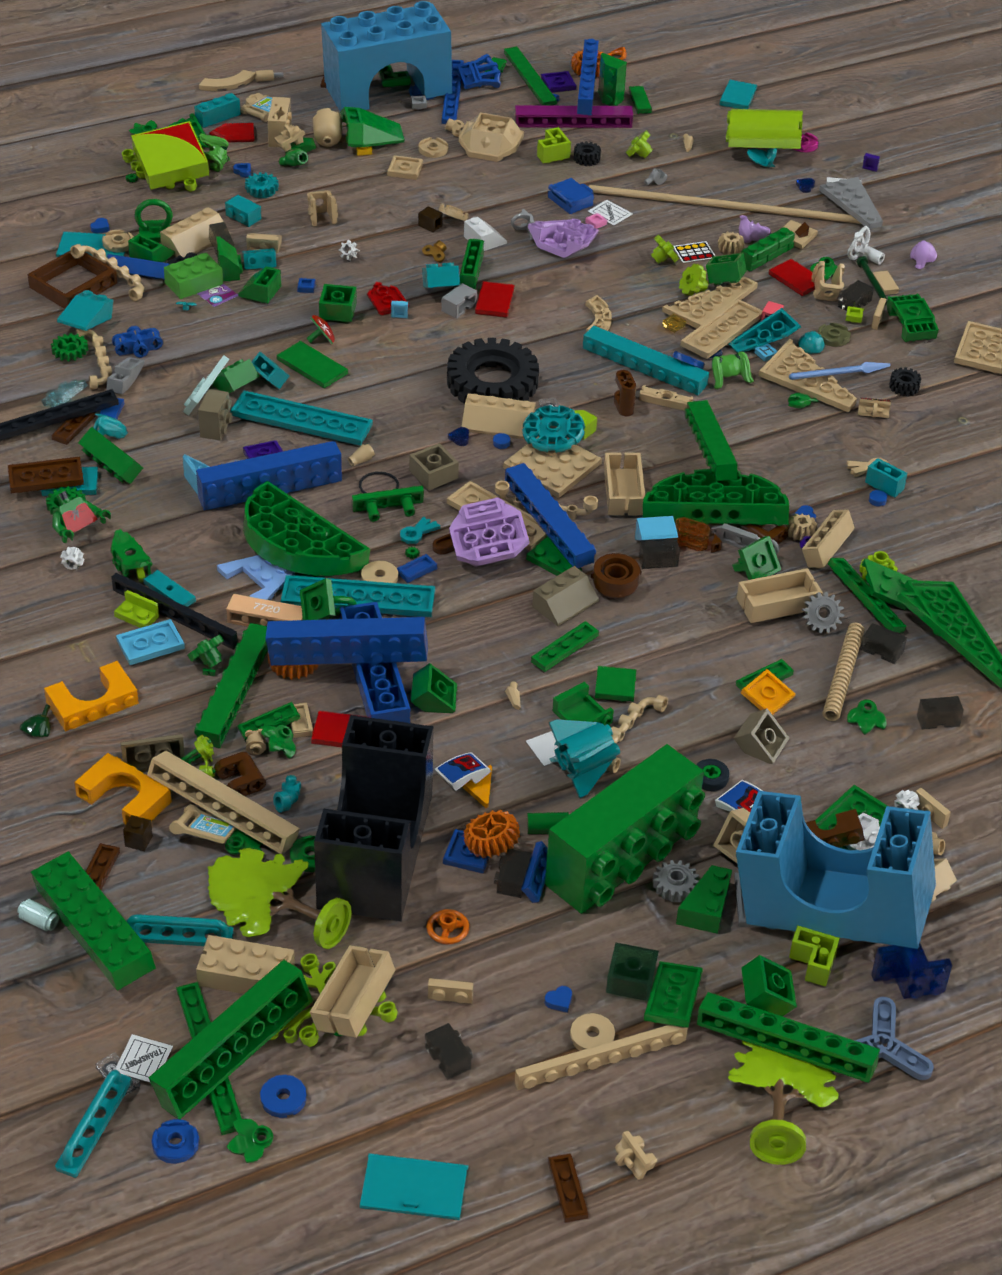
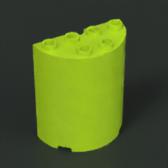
M728 110V129L726 133V142H729L728 147L801 149L803 110Z

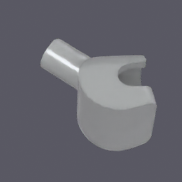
M653 168L650 176L644 180V183L648 186L654 181L656 184L661 185L666 181L667 174L661 169L656 170Z

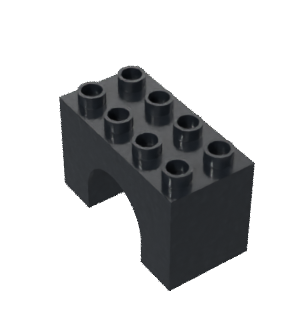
M350 715L342 742V778L337 810L323 808L314 840L316 909L322 910L330 900L341 898L348 901L351 905L352 915L402 922L432 798L434 726Z

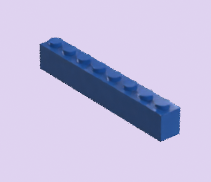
M584 39L577 114L592 115L599 40Z
M525 463L505 469V481L509 483L510 490L572 567L580 568L594 563L596 554L594 545L590 544L585 534L581 533L576 523L572 522L567 512L563 511L558 501L554 500L549 490H546L541 481L535 477L533 471Z

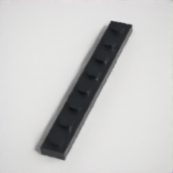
M113 389L2 422L0 423V441L110 408L119 404L118 398Z
M118 573L111 576L113 591L125 596V592L129 590L149 600H153L158 603L159 614L210 639L221 635L225 641L222 645L232 650L236 648L238 643L237 631L232 628L226 627L187 606L177 603L171 598H167Z

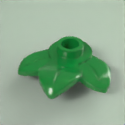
M152 120L147 122L146 125L134 123V129H130L129 132L135 135L155 130L157 124Z
M822 257L819 262L825 261V282L834 275L838 267L830 257ZM819 262L814 263L810 267V271L813 272L816 264H818Z
M865 699L860 701L858 706L851 709L847 715V722L857 723L864 735L868 734L874 726L880 729L886 728L887 721L885 715L877 710L876 704L871 700Z
M278 725L277 727L266 726L263 728L261 734L269 739L270 752L283 750L287 758L290 759L294 756L296 746L292 741L293 732L289 727Z
M236 829L226 841L225 849L228 853L237 855L240 854V849L246 848L262 851L260 847L263 843Z
M252 1119L236 1120L233 1122V1126L238 1135L229 1142L227 1149L234 1154H244L246 1163L255 1162L262 1157L264 1149L272 1144L273 1132L267 1126H258ZM261 1135L266 1137L263 1141H259L257 1138Z

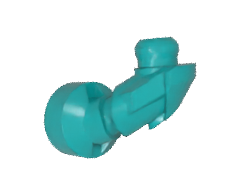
M288 775L286 781L282 783L283 791L276 792L273 796L275 809L280 813L289 811L291 805L298 800L300 795L301 782L296 781L297 777L295 775Z

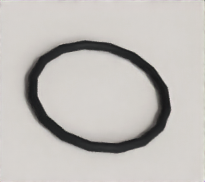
M371 472L363 476L359 481V488L363 494L367 492H365L361 487L362 481L366 477L374 474H384L392 477L396 482L395 489H399V482L397 478L387 472Z

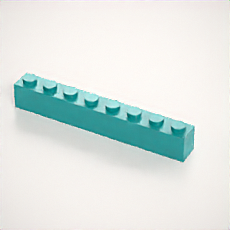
M593 326L583 335V349L698 396L708 386V371L597 326Z

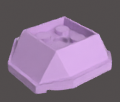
M499 497L463 505L449 527L457 560L469 563L474 567L515 558L529 544L521 511L506 504Z

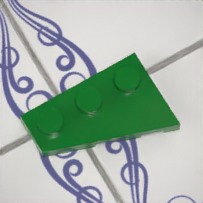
M548 536L526 554V560L556 576L572 567Z

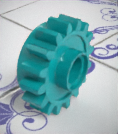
M259 172L257 175L253 173V176L249 175L245 179V190L255 198H269L275 194V191H278L279 181L277 177H273V174L267 175V173L262 174Z

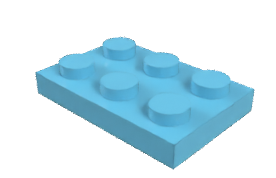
M171 619L116 635L117 642L129 665L185 649V644Z

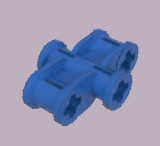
M131 326L126 333L114 335L112 343L118 355L134 353L136 357H144L148 354V351L161 348L163 340L160 337L159 330L156 328L141 330L138 326Z

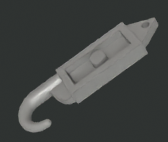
M725 523L721 526H712L710 529L722 542L738 548H743L760 539L757 534ZM771 539L777 555L780 550L779 545Z

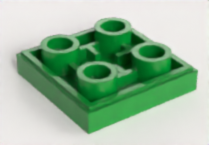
M598 666L595 698L634 702L637 669Z

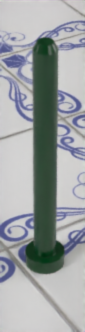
M865 256L859 257L857 265L863 268L879 298L887 299L868 266V259Z

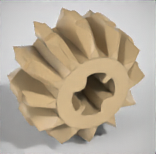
M722 233L718 239L719 251L723 252L724 255L741 253L745 245L743 236L739 235V233Z
M794 514V516L789 518V525H786L789 528L788 536L794 538V541H801L805 536L812 537L817 531L815 518H810L809 514Z

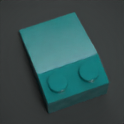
M84 290L72 299L57 318V322L87 331L112 319L113 299L107 298L106 295H96L92 291Z

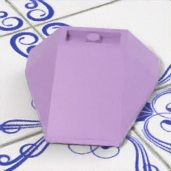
M578 219L535 221L528 224V229L537 247L562 258L572 256L588 247L599 232L593 225L583 224Z

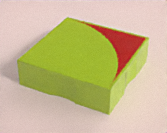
M190 121L131 135L134 153L144 170V176L150 190L172 185L187 178L196 179L209 175L208 160Z

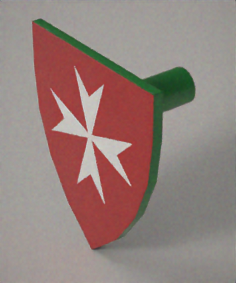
M313 315L310 319L318 329L308 336L307 340L312 343L321 334H324L332 344L335 338L329 324L319 316Z

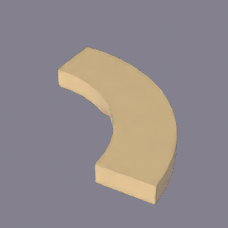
M242 70L239 74L228 78H204L199 84V89L204 91H218L217 89L225 88L226 90L237 89L239 85H247L255 79V72Z
M596 295L587 300L585 304L595 316L594 322L586 328V332L593 326L607 331L611 326L612 314L608 304Z

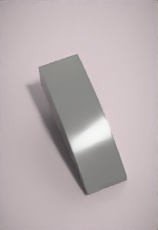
M128 357L116 365L114 374L107 378V390L113 389L114 393L119 394L126 392L139 375L145 360Z

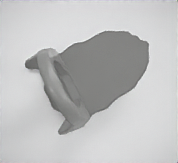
M522 209L521 213L511 219V225L516 230H528L529 238L533 240L528 229V224L535 222L533 215ZM519 218L528 220L527 223H522L521 226L514 225V222Z

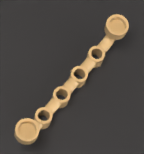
M80 244L70 248L74 258L82 257L84 252H88L96 259L114 268L117 277H123L127 280L129 286H135L128 292L130 299L138 301L142 298L144 286L140 283V276L138 274L131 276L128 267L125 265L122 267L117 266L116 258H106L104 249L96 250L90 246H81Z
M75 328V332L79 334V337L90 336L92 338V346L95 350L102 378L97 379L96 375L89 376L90 389H98V385L107 383V378L112 375L109 358L106 356V347L103 346V336H98L96 332L90 329L84 331Z
M507 481L496 482L495 492L500 498L523 510L524 506L517 497L507 495L510 488ZM586 496L583 502L585 509H579L576 505H560L563 511L567 512L571 520H575L577 515L586 516L597 509L598 499L595 496Z
M658 695L657 698H644L638 704L632 702L628 708L629 716L622 714L618 722L620 727L613 726L611 728L614 743L617 744L618 741L623 740L625 732L633 727L637 717L642 716L646 706L654 705V710L664 712L668 704V698ZM616 757L606 770L616 773L620 767L621 759Z

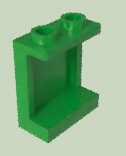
M585 682L553 697L552 711L561 720L600 722L603 725L613 723L614 710L611 707L606 710L589 695V685Z

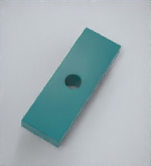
M159 570L144 578L145 585L177 603L188 607L196 602V596Z

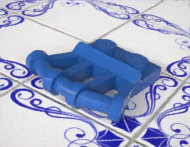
M488 54L475 61L457 65V70L465 89L480 88L482 85L499 88L501 85V72L498 69V64Z

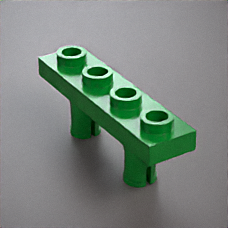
M412 486L352 495V511L367 510L369 520L375 522L380 518L378 509L402 505L405 516L410 517L415 514L413 504L423 503L424 489L423 486Z

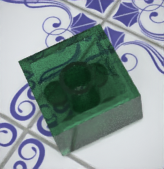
M615 942L607 976L606 993L648 1001L655 978L659 951Z

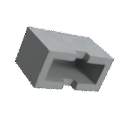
M462 283L442 297L441 311L457 319L465 313V309L470 310L477 304V290Z

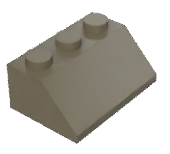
M573 566L533 590L532 607L559 627L599 602V598L588 576Z
M183 734L120 742L123 762L136 767L139 771L149 770L152 758L164 751H168L180 759L185 756Z

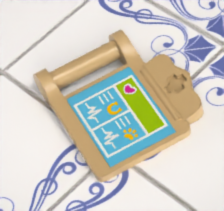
M260 93L251 94L246 99V105L244 104L241 107L240 112L260 118L261 121L267 122L273 97L263 96Z
M188 805L184 809L182 816L178 820L173 821L169 826L173 834L186 833L222 844L237 829L212 813L201 811L194 805ZM190 818H195L188 827L185 825Z

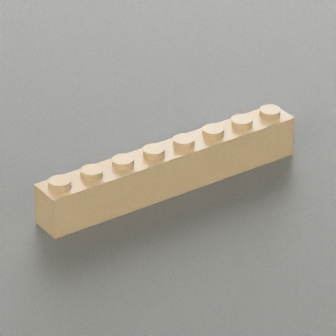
M164 751L152 758L147 776L276 852L283 854L297 840L300 828L170 752Z

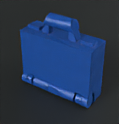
M573 178L556 184H550L548 187V198L569 214L593 206V190L586 184L580 185Z

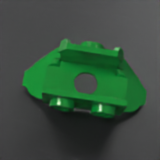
M121 529L116 530L110 552L113 556L112 562L115 564L117 571H121L122 575L128 578V569L143 567L147 574L150 575L152 561L143 551L141 545L129 533L123 532ZM132 550L133 555H126L125 552Z

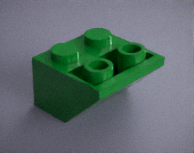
M141 234L128 240L129 257L164 262L175 254V251Z
M267 266L251 276L238 293V296L268 304L281 287V270Z
M241 359L222 369L211 385L220 391L231 393L260 376L250 359L246 361Z

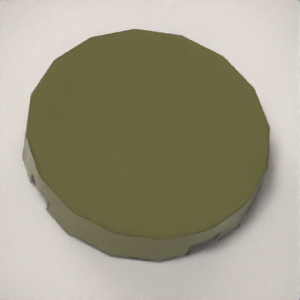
M839 323L823 324L818 330V334L822 336L824 344L827 346L841 347L850 340L851 333L848 331V328Z

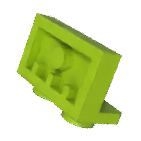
M127 590L125 592V601L114 611V616L139 628L149 626L159 618L158 603Z

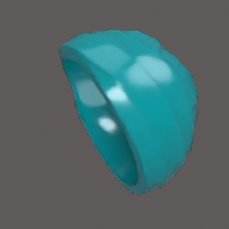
M816 331L803 334L798 341L799 347L808 354L820 353L825 346L822 336Z

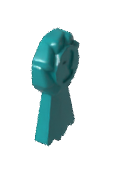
M422 517L415 527L408 526L400 530L401 541L406 542V544H417L422 540V534L441 528V525L437 524V521L431 522V519Z

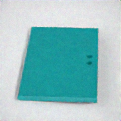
M63 232L56 257L67 253L76 244L90 246L96 250L102 248L106 252V258L107 254L125 256L126 252L116 253L105 249L102 237L106 234Z
M369 1153L360 1208L460 1220L469 1166Z

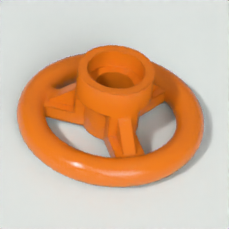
M443 909L429 917L426 928L429 936L436 942L455 944L467 936L470 926L468 919L461 912ZM434 922L442 926L443 932L441 936L434 932ZM463 927L462 932L458 936L448 938L449 933L454 929Z

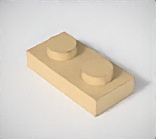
M429 978L428 999L472 1004L473 983Z

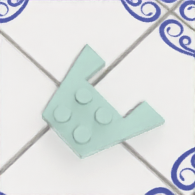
M225 355L219 360L207 378H202L184 403L186 408L183 412L188 416L228 362L229 358Z

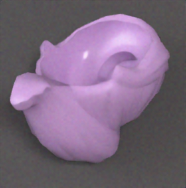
M744 215L740 216L739 235L743 236L744 243H750L752 240L759 241L771 234L770 228L761 226L759 223L754 224L753 221L750 222Z
M922 240L912 248L910 257L916 260L915 267L922 269L926 262H934L936 260L937 253L931 243Z

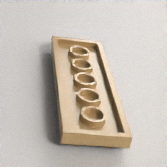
M737 299L683 338L680 346L708 359L758 322L762 317V310Z
M469 481L447 498V504L460 511L463 505L497 498L498 496ZM505 501L506 504L521 511L529 538V544L525 548L531 551L547 537V534L530 514Z

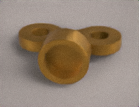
M438 240L433 246L426 245L422 248L423 254L425 256H433L435 262L444 261V252L447 250V247L442 241Z

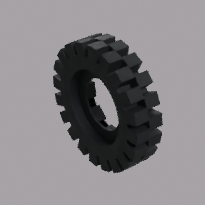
M480 338L474 340V345L468 341L462 344V348L457 347L453 350V354H450L448 358V389H450L454 397L458 396V400L462 403L466 402L468 394L529 401V397H533L538 388V359L535 355H532V351L527 347L522 349V344L514 342L510 346V340L502 338L500 343H496V338H488V343H485ZM483 365L486 367H496L499 365L511 372V376L504 382L492 383L479 380L474 372Z

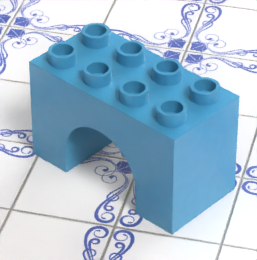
M419 1L415 3L414 7L402 8L400 6H391L387 8L386 12L374 13L372 11H363L359 13L358 17L346 18L344 16H335L330 19V22L321 23L324 80L326 88L339 111L344 107L368 110L369 87L372 79L382 68L397 62L407 63L408 73L426 98L442 96L446 93L452 94L451 30L433 3Z
M758 791L736 850L747 924L796 931L798 925L853 941H867L893 945L895 947L918 949L936 887L930 811L886 806L874 847L865 850H846L824 842L808 828L803 817L801 796Z

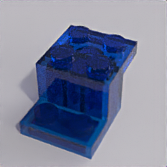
M920 943L918 949L890 945L877 948L871 976L874 982L888 981L895 978L903 999L919 998L931 994L938 995L946 990L952 963L949 958L928 962Z

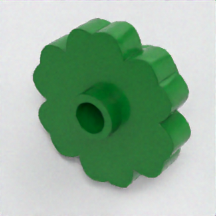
M221 635L209 641L205 639L198 643V647L187 656L191 662L201 658L204 665L211 669L223 661L217 647L225 641Z

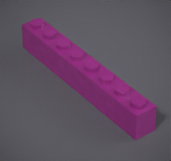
M515 105V123L519 128H632L633 110L632 106H593L592 115L577 114V106Z

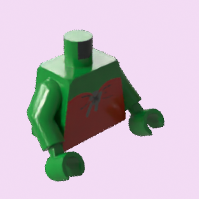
M66 491L56 495L61 506L53 510L52 527L62 537L63 543H67L68 538L73 541L74 532L97 521V518L100 517L102 524L106 523L105 517L111 519L110 511L101 510L80 496L71 500Z

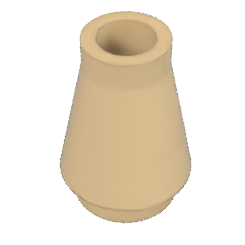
M362 444L348 457V462L354 467L372 460V457L375 455L374 450L369 444Z

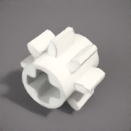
M347 240V243H341L342 247L339 251L343 253L341 255L342 258L347 257L349 261L353 257L357 258L356 254L360 251L356 248L357 243H351L350 240Z
M67 547V550L62 551L60 556L62 558L61 564L67 569L77 570L78 566L83 565L85 560L83 558L84 553L77 547Z
M902 790L896 794L897 799L894 800L895 807L918 810L917 806L920 805V799L915 792L909 790L904 792Z

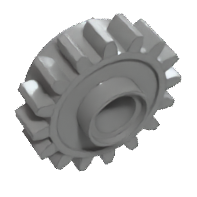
M818 592L816 593V598L813 595L809 596L811 601H805L804 603L807 607L802 609L805 612L802 618L807 619L805 625H812V631L818 628V633H822L823 629L826 633H829L830 627L836 630L835 624L842 623L839 617H844V614L840 613V610H843L844 607L838 606L841 600L835 601L834 594L828 597V592H824L823 596ZM822 607L827 610V615L824 618L819 615V610Z
M670 860L669 865L663 862L662 867L657 866L656 872L653 874V888H656V893L660 894L663 899L670 902H682L699 882V874H695V868L689 869V863L682 865L681 860H679L678 864H675L673 860Z

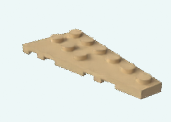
M742 277L737 283L729 282V285L724 287L721 285L717 286L711 292L706 290L690 296L686 301L681 302L679 300L674 302L672 306L665 305L662 307V312L697 329L735 300H742L757 289L758 283L747 277Z

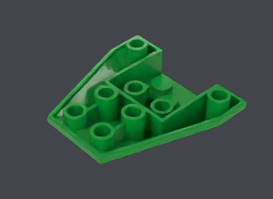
M344 107L340 111L342 122L347 123L348 127L346 135L348 146L353 148L403 143L405 141L401 125L397 122L356 107Z

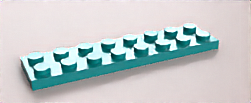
M243 390L230 410L234 417L359 446L362 445L373 426L372 419Z
M286 575L281 603L301 606L300 590L325 578ZM328 578L332 581L333 596L351 597L355 599L357 604L377 602L381 614L432 617L435 586ZM334 604V607H344L348 604Z

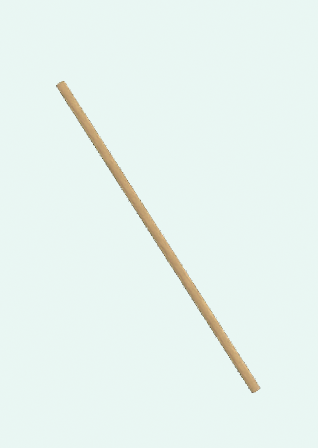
M589 185L593 193L861 224L854 217L847 214Z

